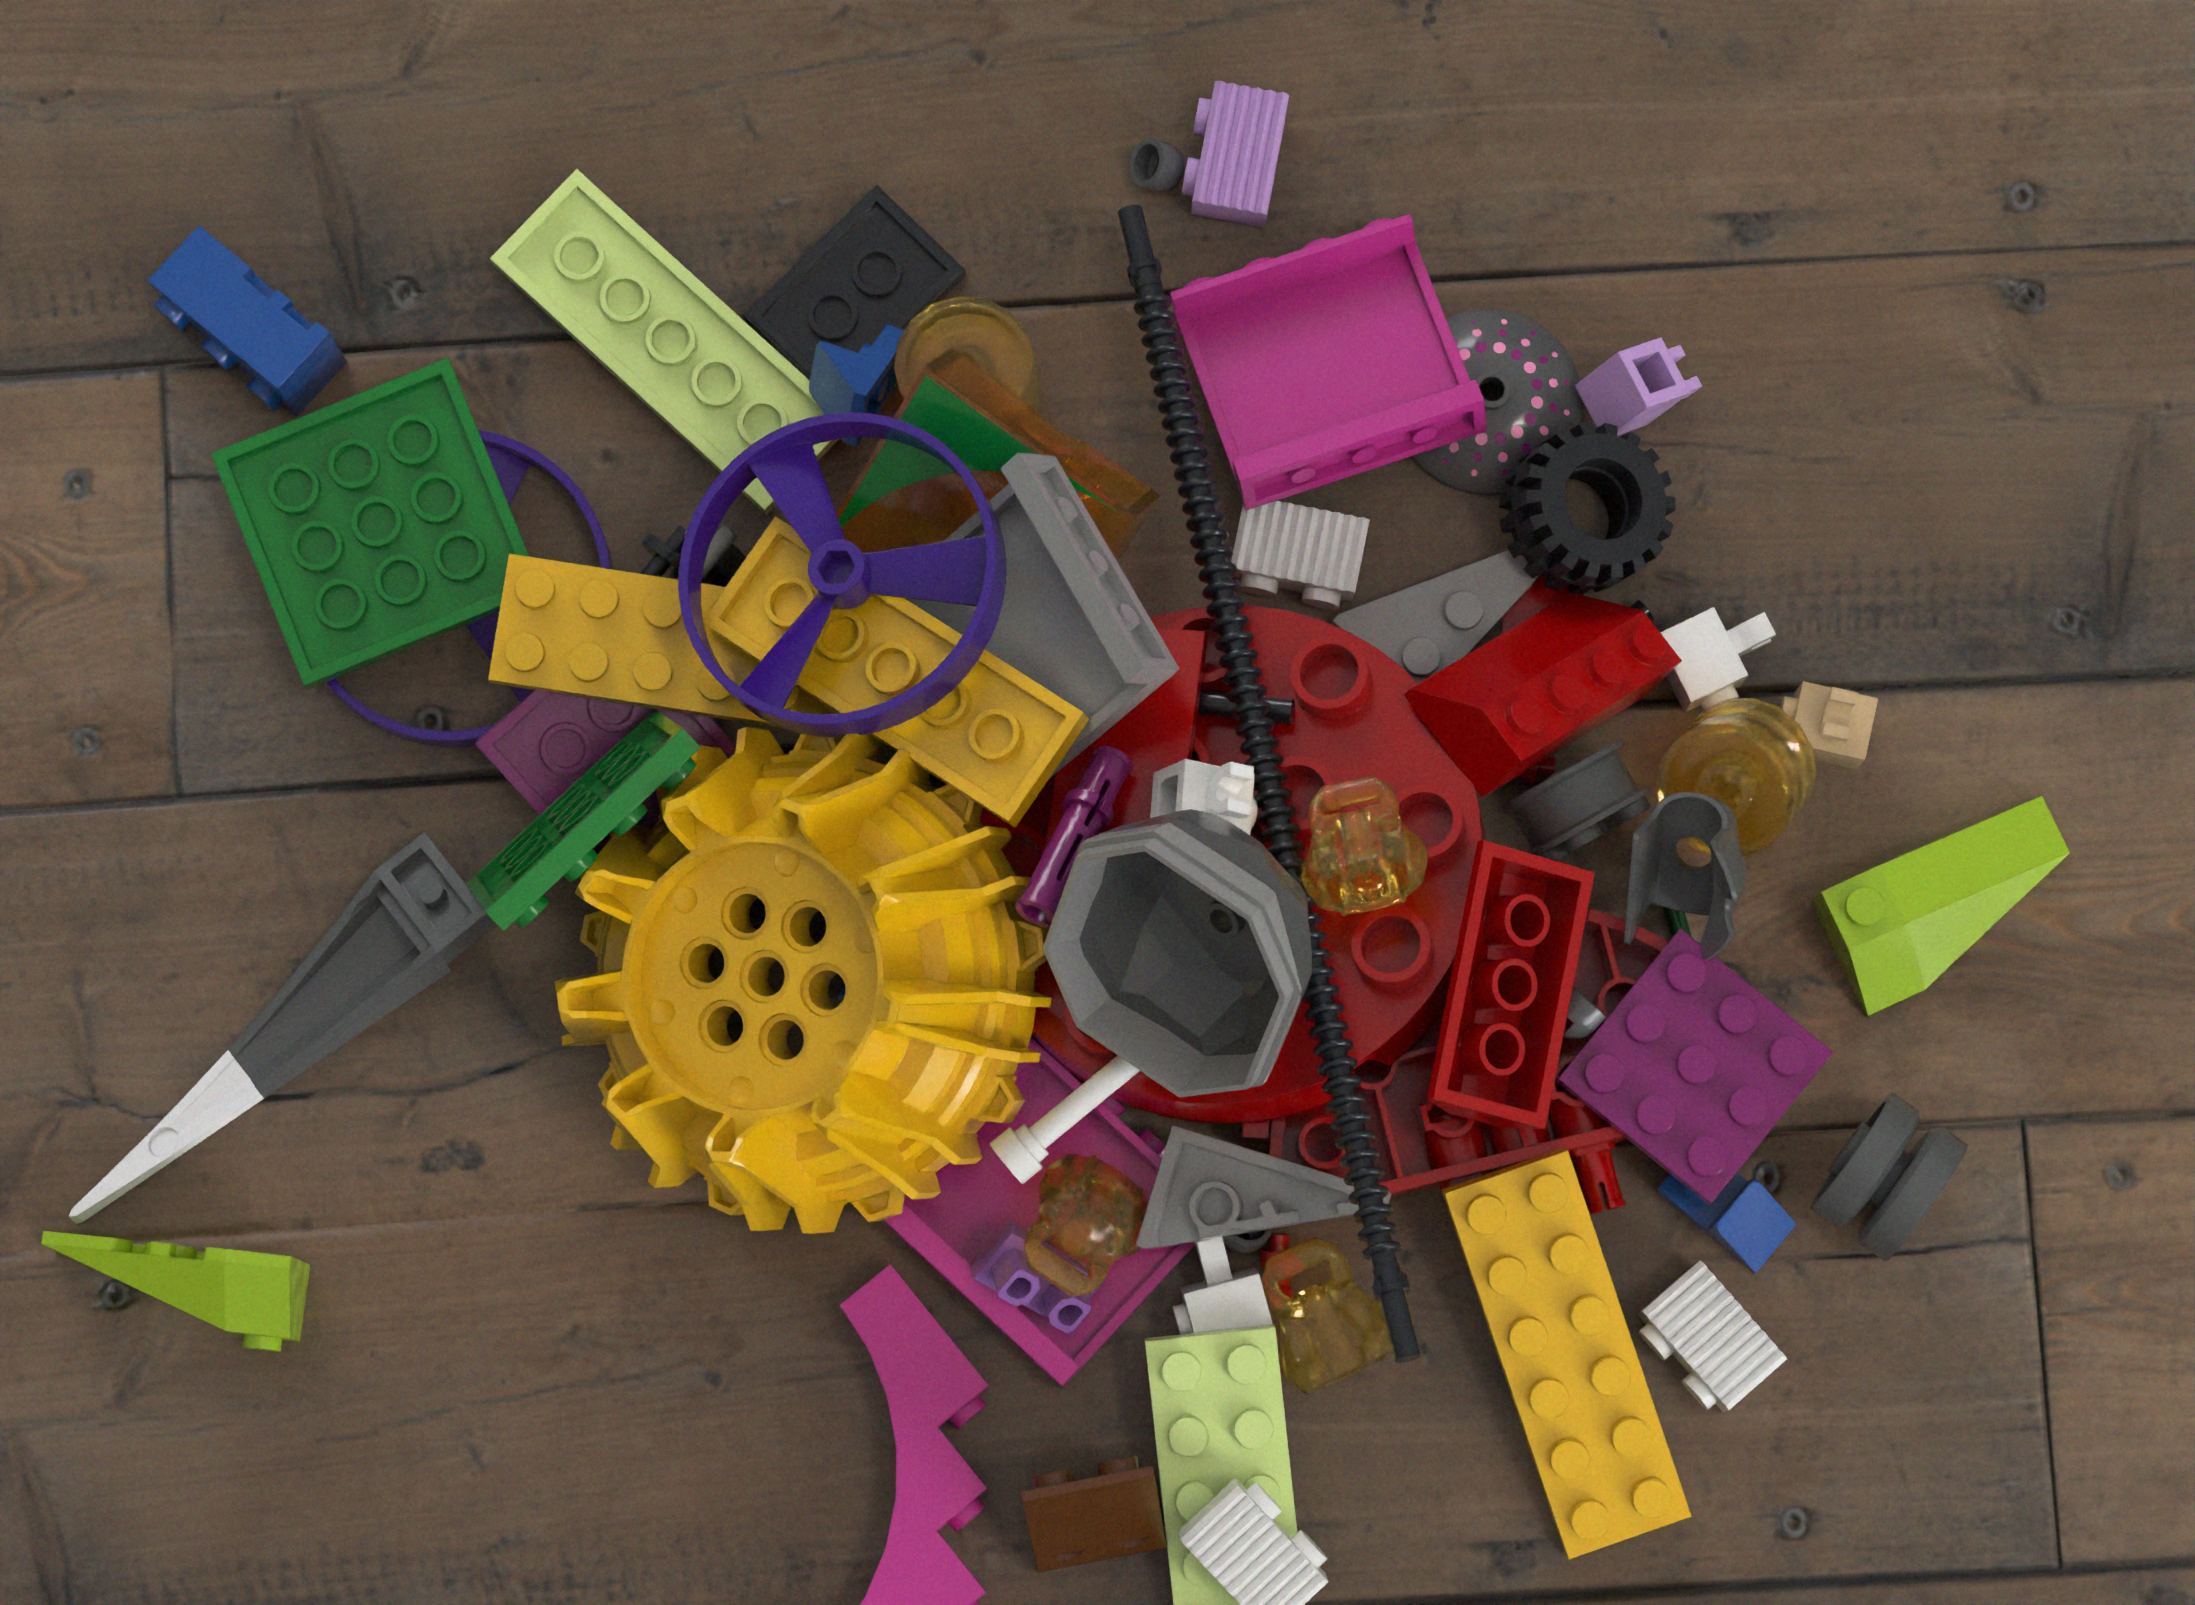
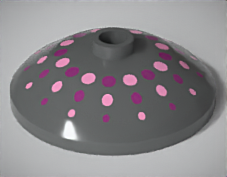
M1474 309L1456 313L1446 317V320L1470 380L1476 379L1479 388L1485 383H1495L1501 388L1503 396L1497 401H1487L1484 399L1486 432L1411 457L1428 475L1452 489L1475 495H1501V493L1511 487L1505 480L1510 470L1521 464L1519 459L1566 428L1570 430L1580 424L1582 399L1575 387V384L1580 379L1574 362L1565 347L1541 324L1521 314L1507 310Z

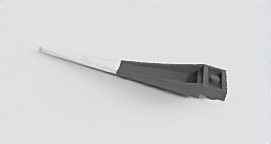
M425 832L371 874L340 917L255 1020L158 1125L71 1209L69 1218L76 1224L84 1222L452 971L447 964L497 926L483 910L466 883Z

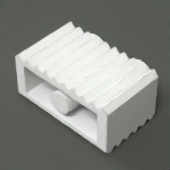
M1278 500L1246 511L1243 505L1231 563L1236 565L1238 571L1232 579L1241 580L1242 591L1259 596L1275 597L1278 588L1303 593L1301 600L1303 603L1324 609H1338L1340 600L1353 603L1370 520L1365 517L1344 515L1340 512L1319 510L1315 507L1294 505L1290 502Z
M1701 1260L1693 1264L1637 1314L1646 1324L1638 1331L1640 1336L1662 1360L1665 1361L1671 1354L1689 1373L1682 1380L1683 1385L1706 1410L1716 1404L1722 1412L1729 1411L1787 1360L1784 1353L1778 1349L1776 1344L1770 1340L1768 1335Z
M1234 1478L1178 1531L1180 1541L1191 1551L1240 1605H1304L1329 1582L1326 1573L1320 1568L1328 1559L1326 1555L1302 1530L1293 1537L1287 1533L1275 1520L1283 1510L1257 1482L1246 1489L1237 1478Z

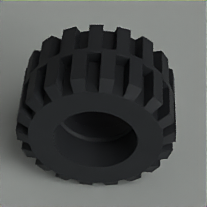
M1592 422L1581 423L1570 430L1566 428L1530 450L1519 459L1521 464L1510 470L1505 482L1511 487L1500 495L1499 507L1509 511V515L1499 520L1502 534L1511 533L1514 543L1507 546L1512 557L1516 558L1522 554L1527 560L1528 564L1523 570L1532 579L1540 574L1546 576L1545 587L1558 591L1568 585L1569 594L1583 595L1591 589L1596 593L1646 567V563L1657 558L1664 549L1660 542L1670 537L1674 525L1666 520L1665 516L1676 511L1675 497L1666 496L1664 488L1672 484L1668 471L1660 474L1657 471L1654 463L1660 457L1652 448L1646 452L1639 449L1638 445L1641 438L1631 431L1618 437V426L1604 423L1594 429ZM1568 479H1575L1588 484L1603 499L1609 516V528L1605 539H1598L1586 534L1571 519L1565 504V487Z

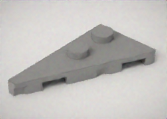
M1507 550L1339 613L1333 619L1332 625L1344 629L1378 648L1401 666L1419 684L1471 653L1543 574L1532 579L1523 570L1528 564L1523 555L1521 554L1513 558L1510 551Z
M1172 1125L1136 1246L1145 1249L1162 1248L1353 1215L1359 1208L1358 1205L1349 1202L1348 1196L1354 1192V1187L1346 1185L1342 1177ZM1389 1192V1194L1385 1198H1383L1384 1204H1389L1392 1193Z

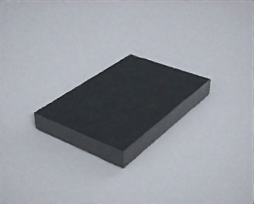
M876 185L744 314V319L774 349L810 380L816 344L819 341H825L859 353L863 344L873 345L887 324L910 332L966 276V270Z

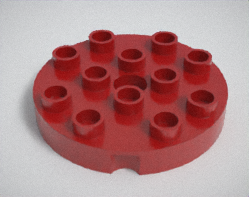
M1245 606L1240 611V614L1247 615L1250 623L1244 631L1251 632L1254 636V641L1248 648H1252L1258 653L1257 660L1252 664L1260 667L1263 672L1257 683L1266 686L1267 692L1264 696L1295 700V713L1292 725L1275 723L1274 729L1269 734L1278 737L1280 743L1274 749V753H1279L1284 758L1278 770H1282L1288 775V779L1282 787L1290 789L1292 797L1286 804L1293 806L1297 811L1295 817L1291 819V823L1298 824L1301 828V832L1295 837V841L1303 842L1305 845V850L1299 855V858L1307 860L1310 865L1308 870L1304 872V876L1312 878L1314 882L1313 887L1308 890V894L1315 895L1318 899V903L1312 908V911L1320 913L1323 918L1322 922L1317 926V930H1322L1327 935V939L1321 944V948L1329 949L1331 952V957L1325 962V965L1335 969L1336 974L1330 979V984L1338 985L1340 993L1334 998V1001L1342 1003L1344 1006V1011L1338 1018L1339 1020L1346 1021L1349 1025V1029L1343 1034V1038L1350 1039L1353 1042V1047L1347 1052V1055L1356 1058L1358 1062L1356 1067L1366 1060H1377L1391 1065L1416 1043L1435 1021L1446 1004L1477 841H1486V830L1476 789L1404 696L1410 688L1418 683L1396 662L1378 648L1354 634L1320 619L1288 610ZM1207 607L1190 608L1150 618L1157 628L1205 631L1208 642L1201 690L1229 692L1233 689V686H1228L1223 681V677L1229 669L1222 668L1219 664V659L1225 652H1221L1215 647V642L1220 635L1211 631L1210 626L1216 618L1207 614ZM1197 715L1192 760L1220 767L1229 762L1245 764L1250 759V756L1242 754L1240 746L1246 739L1238 737L1235 732L1241 721ZM1055 775L1046 782L1016 828L985 808L982 809L979 821L983 827L1007 828L1012 836L1001 850L1012 867L1015 876L1031 878L1045 850ZM1253 790L1254 797L1258 794V791ZM1257 807L1258 816V814L1262 812V808ZM1256 817L1250 836L1261 842L1268 849L1271 847V843L1263 842L1261 839V834L1267 829V826L1260 825ZM1048 961L1038 966V971H1035L1034 992L1051 997L1052 999L1050 1007H1036L1034 1027L1031 1035L1056 1061L1074 1076L1086 1082L1117 1055L1076 1027ZM1303 1002L1300 1003L1273 1069L1262 1086L1250 1087L1244 1090L1178 1097L1139 1071L1110 1095V1097L1134 1108L1164 1117L1208 1123H1240L1268 1120L1299 1113L1332 1099L1331 1094H1326L1321 1089L1322 1085L1327 1081V1076L1319 1075L1317 1067L1323 1063V1059L1315 1057L1313 1054V1049L1319 1044V1041L1311 1039L1308 1035L1309 1030L1314 1027V1022L1305 1019L1304 1013L1310 1008V1005Z

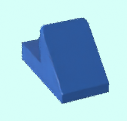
M887 324L873 345L863 344L859 353L825 341H819L816 344L809 392L824 414L856 412L879 415L901 383L910 332ZM863 437L843 438L842 440L845 444L857 447Z
M1738 1172L1710 1205L1706 1204L1670 1173L1655 1190L1754 1274L1758 1272L1796 1226L1794 1220L1755 1178L1747 1181Z

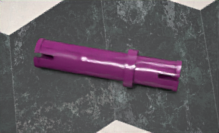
M1099 746L1098 749H1095L1078 787L1069 790L1061 804L1064 814L1046 849L1042 853L1041 859L1027 887L1015 904L1019 915L1028 922L1042 927L1051 926L1081 843L1109 827L1114 817L1112 805L1127 775L1133 769L1132 761L1122 751L1110 746Z

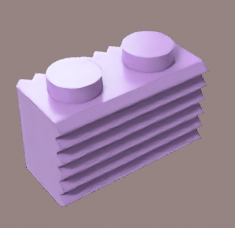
M1215 81L1212 99L1199 98L1193 135L1204 136L1200 159L1188 157L1182 187V195L1193 196L1191 215L1265 228L1288 109L1289 94L1273 90H1263L1259 87L1251 88L1247 85L1239 86L1235 83Z

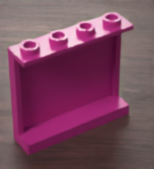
M1410 214L1395 219H1377L1367 224L1361 230L1334 239H1316L1304 246L1303 249L1276 258H1258L1249 262L1242 269L1215 278H1197L1186 284L1183 288L1170 292L1177 328L1245 511L1487 431L1484 398L1476 379L1471 381L1416 245L1413 220Z
M1031 1038L1028 1048L1040 1052L1039 1062L1019 1063L1014 1074L1017 1077L1015 1084L1025 1102L1013 1122L996 1123L986 1121L976 1132L983 1157L976 1164L953 1165L951 1162L936 1172L941 1193L934 1198L914 1200L905 1194L902 1214L882 1221L1063 1389L1194 1248L1195 1242L1156 1249H1145L1136 1246L1166 1145L1146 1128L1136 1135L1119 1119L1125 1108L1110 1096L1046 1148L1049 1155L1040 1161L1043 1168L1024 1184H1021L990 1146V1142L1009 1127L1014 1131L1023 1124L1030 1128L1082 1085L1071 1075L1070 1071ZM1008 1222L1028 1232L1042 1230L1050 1234L1055 1240L1056 1247L1102 1271L1104 1283L1089 1300L1091 1311L1073 1332L1067 1334L1049 1324L1048 1318L1022 1304L1014 1306L998 1297L997 1291L973 1279L970 1267L977 1259L984 1257L993 1248Z

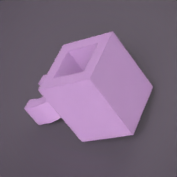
M1662 337L1617 352L1575 384V387L1596 427L1604 423L1618 426V436L1648 425L1681 399L1689 397L1701 388L1702 385L1697 376L1684 380L1675 363L1686 356L1681 345L1667 349Z

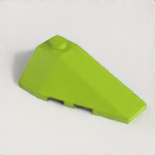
M2040 796L1821 891L1811 903L1865 1016L1868 1017L1927 989L2070 852L2043 796Z
M43 1231L41 1244L233 1334L243 1335L242 1347L281 1352L282 1340L300 1342L310 1264L285 1255L206 1247L205 1252H201L197 1248L172 1243L151 1241L146 1242L145 1245L133 1244L131 1240Z

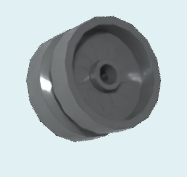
M1893 1092L1882 1101L1866 1123L1862 1122L1848 1139L1828 1170L1830 1174L1810 1206V1209L1835 1227H1839L1851 1222L1868 1200L1872 1202L1871 1208L1859 1227L1858 1243L1884 1261L1889 1260L1928 1212L1958 1167L1968 1144L1951 1132L1939 1126L1927 1131L1909 1153L1904 1149L1918 1127L1919 1110Z

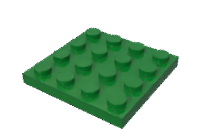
M449 358L211 453L303 686L307 690L498 613L509 554L530 557Z
M654 708L479 870L466 885L483 910L503 931L513 922L519 928L526 926L548 905L549 900L544 895L547 890L563 876L568 882L578 878L598 858L599 855L593 848L611 831L618 837L623 835L646 814L648 809L642 802L660 785L667 791L673 789L692 772L697 764L691 756L701 747L684 728Z

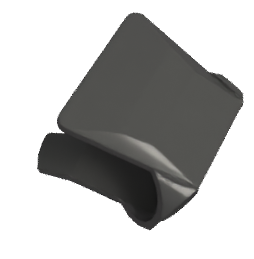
M1695 792L1671 793L1665 796L1652 809L1649 818L1634 833L1624 935L1625 944H1631L1650 903L1682 912L1709 916L1700 942L1704 961L1710 960L1721 953L1734 935L1731 916L1736 910L1747 884L1748 872L1740 846L1737 819L1733 810L1725 803L1711 796ZM1684 837L1701 839L1710 849V862L1703 866L1686 864L1677 853V842Z

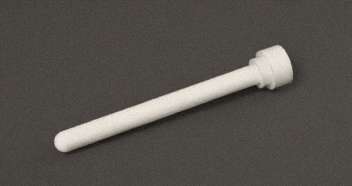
M1117 1055L1030 1128L1025 1124L1016 1131L1009 1127L989 1144L1021 1184H1024L1043 1168L1040 1161L1049 1155L1046 1148L1140 1070Z

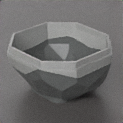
M1193 809L1176 811L1125 824L1083 841L1075 857L1042 948L1076 1027L1178 1097L1244 1090L1250 1087L1262 1086L1273 1069L1312 975V947L1308 902L1301 885L1281 866L1261 842L1217 815Z

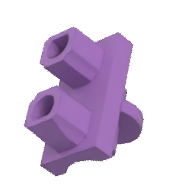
M1008 1222L1003 1228L993 1248L984 1257L977 1259L970 1267L973 1279L997 1291L999 1298L1014 1306L1022 1304L1048 1318L1050 1325L1067 1334L1073 1332L1091 1311L1089 1300L1104 1283L1101 1270L1056 1247L1055 1240L1050 1234L1042 1230L1028 1232L1011 1222Z

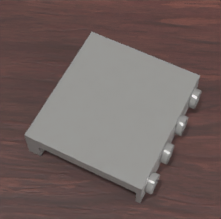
M1018 452L1000 468L1009 484L990 500L999 520L1004 538L1006 586L999 619L985 650L1075 706L1090 719L1051 775L1052 777L1180 669L1056 456ZM979 510L943 542L985 536ZM905 598L961 635L967 629L977 607Z

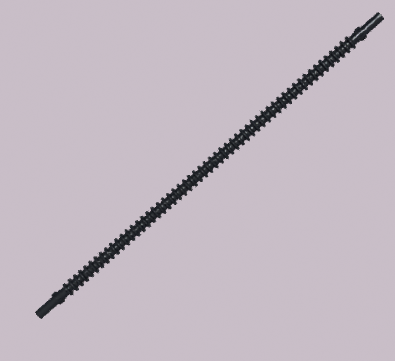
M1129 205L1118 211V217L1130 262L1127 268L1130 286L1134 287L1139 299L1135 302L1133 309L1136 314L1142 316L1137 323L1138 328L1143 332H1147L1143 335L1141 342L1144 347L1151 349L1145 356L1146 361L1151 365H1155L1150 370L1149 375L1152 380L1159 382L1153 389L1155 396L1163 398L1157 408L1160 413L1167 415L1161 425L1164 430L1171 432L1165 439L1167 446L1175 448L1169 458L1173 464L1179 465L1173 475L1176 480L1183 482L1178 488L1179 496L1187 499L1182 505V511L1184 514L1192 516L1186 522L1187 530L1196 533L1190 539L1191 546L1195 549H1200L1196 553L1194 561L1197 565L1204 566L1199 572L1198 578L1201 582L1208 583L1203 589L1202 595L1205 599L1212 600L1206 611L1209 616L1216 618L1210 626L1213 633L1220 635L1215 642V647L1217 650L1225 652L1220 657L1219 664L1222 668L1229 669L1224 675L1223 681L1226 685L1233 686V689L1227 694L1229 702L1237 704L1231 712L1233 719L1241 721L1235 732L1238 737L1246 739L1241 744L1240 751L1242 754L1250 756V759L1244 765L1254 767V790L1258 791L1254 799L1257 802V807L1262 808V812L1257 816V822L1260 825L1267 826V829L1261 834V839L1263 842L1271 843V847L1267 850L1301 885L1308 902L1312 947V975L1301 1002L1310 1005V1008L1304 1013V1017L1307 1021L1314 1022V1027L1309 1030L1308 1035L1311 1039L1319 1041V1044L1313 1049V1054L1315 1057L1323 1059V1063L1317 1067L1318 1074L1327 1076V1081L1322 1085L1321 1089L1324 1093L1331 1094L1332 1099L1327 1102L1326 1108L1329 1112L1336 1113V1118L1331 1121L1330 1126L1333 1130L1340 1131L1341 1136L1335 1140L1336 1147L1345 1150V1155L1339 1159V1163L1342 1167L1349 1168L1350 1173L1343 1179L1346 1185L1354 1187V1192L1348 1196V1200L1351 1204L1358 1205L1359 1208L1352 1218L1355 1222L1363 1224V1229L1357 1233V1237L1360 1241L1367 1242L1368 1247L1362 1251L1361 1255L1364 1259L1371 1260L1374 1280L1372 1286L1375 1300H1380L1394 1360L1396 1363L1409 1362L1420 1358L1421 1352L1406 1295L1410 1291L1407 1274L1402 1271L1401 1264L1397 1258V1254L1402 1250L1403 1246L1400 1242L1392 1240V1235L1398 1231V1227L1395 1223L1388 1222L1387 1217L1393 1213L1394 1209L1390 1204L1383 1203V1198L1389 1194L1388 1187L1379 1185L1378 1182L1384 1176V1170L1381 1167L1374 1166V1161L1380 1157V1153L1377 1149L1370 1148L1369 1145L1375 1139V1133L1365 1129V1125L1371 1120L1368 1112L1361 1111V1106L1367 1101L1366 1096L1356 1092V1088L1362 1084L1360 1076L1352 1075V1070L1357 1066L1358 1062L1356 1058L1347 1055V1052L1353 1047L1352 1040L1343 1038V1034L1349 1029V1025L1346 1021L1339 1020L1338 1018L1343 1013L1344 1006L1342 1003L1334 1001V998L1340 993L1338 985L1330 984V979L1335 976L1336 972L1333 967L1325 965V962L1331 957V952L1329 949L1321 948V944L1327 939V935L1324 931L1317 930V926L1322 922L1323 918L1320 913L1312 911V908L1317 905L1318 899L1315 895L1308 894V890L1314 885L1312 878L1304 876V872L1310 866L1309 862L1299 858V855L1305 850V845L1303 842L1295 841V837L1299 835L1301 828L1298 824L1291 823V819L1295 817L1297 811L1293 806L1286 804L1291 799L1292 792L1290 789L1282 787L1288 779L1286 772L1278 770L1284 758L1281 754L1274 753V749L1280 743L1278 737L1269 734L1274 729L1275 722L1273 719L1265 718V715L1271 710V705L1269 702L1261 700V697L1267 692L1264 684L1257 683L1263 672L1260 667L1252 664L1258 658L1257 651L1248 648L1254 641V636L1251 632L1244 631L1249 625L1250 619L1247 615L1240 614L1246 603L1243 598L1236 596L1242 586L1239 581L1232 579V577L1238 570L1235 564L1227 562L1232 557L1233 550L1231 547L1223 545L1228 540L1229 533L1227 530L1219 528L1224 523L1225 517L1223 513L1215 511L1220 506L1221 500L1218 496L1211 494L1217 487L1214 479L1207 477L1213 470L1212 464L1203 460L1208 455L1209 450L1207 446L1199 444L1205 434L1201 428L1195 427L1200 421V415L1198 412L1191 410L1196 404L1195 396L1187 393L1192 387V382L1189 378L1182 377L1186 374L1188 365L1186 362L1178 360L1183 356L1184 349L1183 346L1175 343L1180 337L1179 330L1170 327L1176 321L1175 313L1167 310L1172 304V299L1170 296L1163 294L1162 291L1163 285L1160 277L1162 267L1160 259L1154 258L1142 206Z

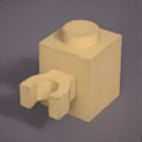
M1803 681L1795 691L1794 698L1784 696L1780 705L1775 733L1785 735L1782 753L1857 770L1866 758L1878 698L1858 694V692L1836 687L1831 688Z

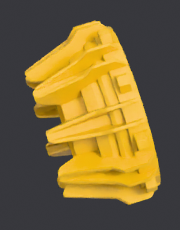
M744 727L737 732L736 751L729 759L721 748L699 745L701 748L691 756L697 764L692 772L673 789L667 791L661 786L656 791L660 815L654 827L650 829L636 823L630 830L619 837L611 831L609 834L612 838L599 852L598 858L579 876L581 881L577 886L575 894L595 908L602 910L584 916L580 941L595 953V957H598L597 973L567 977L554 981L561 1022L569 1032V1034L561 1036L562 1046L607 1045L611 1062H609L610 1067L598 1083V1086L604 1096L601 1104L615 1123L610 1144L616 1150L643 1149L654 1162L648 1182L654 1188L678 1187L694 1174L700 1172L705 1176L703 1179L707 1181L709 1206L731 1216L745 1214L750 1231L783 1229L790 1209L794 1207L802 1233L834 1232L844 1205H847L848 1202H851L868 1222H877L902 1214L905 1194L912 1200L936 1197L941 1193L936 1176L938 1170L950 1162L953 1165L976 1164L983 1158L976 1132L986 1121L996 1123L1013 1122L1025 1102L1015 1084L1017 1077L1014 1074L1019 1063L1039 1062L1041 1053L1029 1049L1028 1045L1034 1027L1036 1007H1050L1052 999L1051 997L1034 992L1035 971H1038V966L1047 961L1042 948L1050 928L1028 922L1016 910L1015 904L1021 898L1031 878L1015 876L1012 867L1001 850L1012 838L1007 828L990 826L983 827L979 821L983 807L948 784L938 789L930 785L932 781L929 780V772L910 758L911 752L899 748L889 762L881 760V741L871 734L859 735L857 733L846 734L844 737L837 738L801 734L794 749L789 751V754H785L770 730ZM759 898L765 906L766 916L762 926L755 930L750 922L749 911L753 902ZM820 911L825 917L827 926L823 939L816 944L810 936L809 924L813 915ZM717 947L724 957V969L722 974L715 980L710 974L708 960L711 953ZM779 961L784 969L785 978L781 989L774 993L769 986L768 973L772 964ZM836 974L840 975L846 986L844 999L838 1007L832 1004L828 996L829 983ZM736 1010L742 1017L743 1032L739 1040L733 1042L728 1035L727 1022L731 1013ZM795 1023L800 1027L804 1037L802 1050L797 1056H794L787 1046L788 1031Z

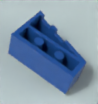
M200 225L147 280L160 297L153 304L154 307L179 330L182 331L190 323L205 336L206 339L199 346L226 371H229L234 364H237L252 378L246 386L247 389L273 412L282 404L297 417L347 363L328 330L317 321L312 325L292 307L293 303L278 289L273 291L254 274L250 266Z

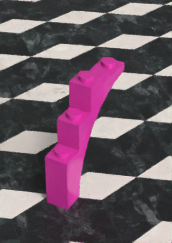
M889 1264L840 1304V1307L869 1350L887 1395L896 1442V1499L886 1548L867 1594L860 1605H980L977 1600L985 1595L987 1591L938 1531L949 1524L957 1532L986 1508L979 1500V1497L986 1493L988 1489L940 1429L950 1421L958 1430L987 1407V1404L980 1396L989 1390L990 1387L892 1265Z

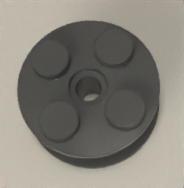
M1622 739L1583 760L1580 758L1536 783L1537 786L1498 808L1501 814L1512 813L1532 848L1528 853L1557 861L1652 807L1646 798V795L1652 793L1650 788L1638 789L1618 753L1625 745Z

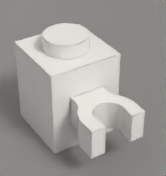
M1713 607L1660 632L1682 660L1666 677L1684 713L1701 705L1704 713L1708 714L1739 698L1736 688L1740 687L1748 676L1740 656L1771 643V638L1776 635L1765 612L1726 631Z
M1183 759L1156 771L1153 774L1150 818L1176 811L1193 809L1217 815L1250 835L1257 817V802L1253 797L1254 767L1235 762H1229L1220 767Z
M1222 1237L1195 1242L1205 1281L1180 1287L1184 1303L1172 1306L1179 1334L1272 1324L1262 1282L1256 1268L1252 1267L1231 1273Z

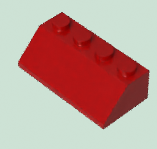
M1568 594L1410 688L1404 696L1464 775L1474 784L1477 792L1484 798L1644 698L1682 660L1643 610L1581 594Z
M1477 841L1427 1100L1449 1114L1501 1128H1546L1595 872L1489 841Z

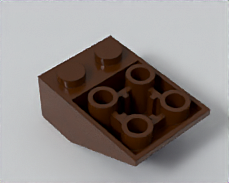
M1137 1456L1098 1463L1099 1476L1074 1481L1071 1469L1032 1476L1034 1489L1022 1491L1021 1495L1038 1573L1166 1548L1153 1466L1139 1468Z

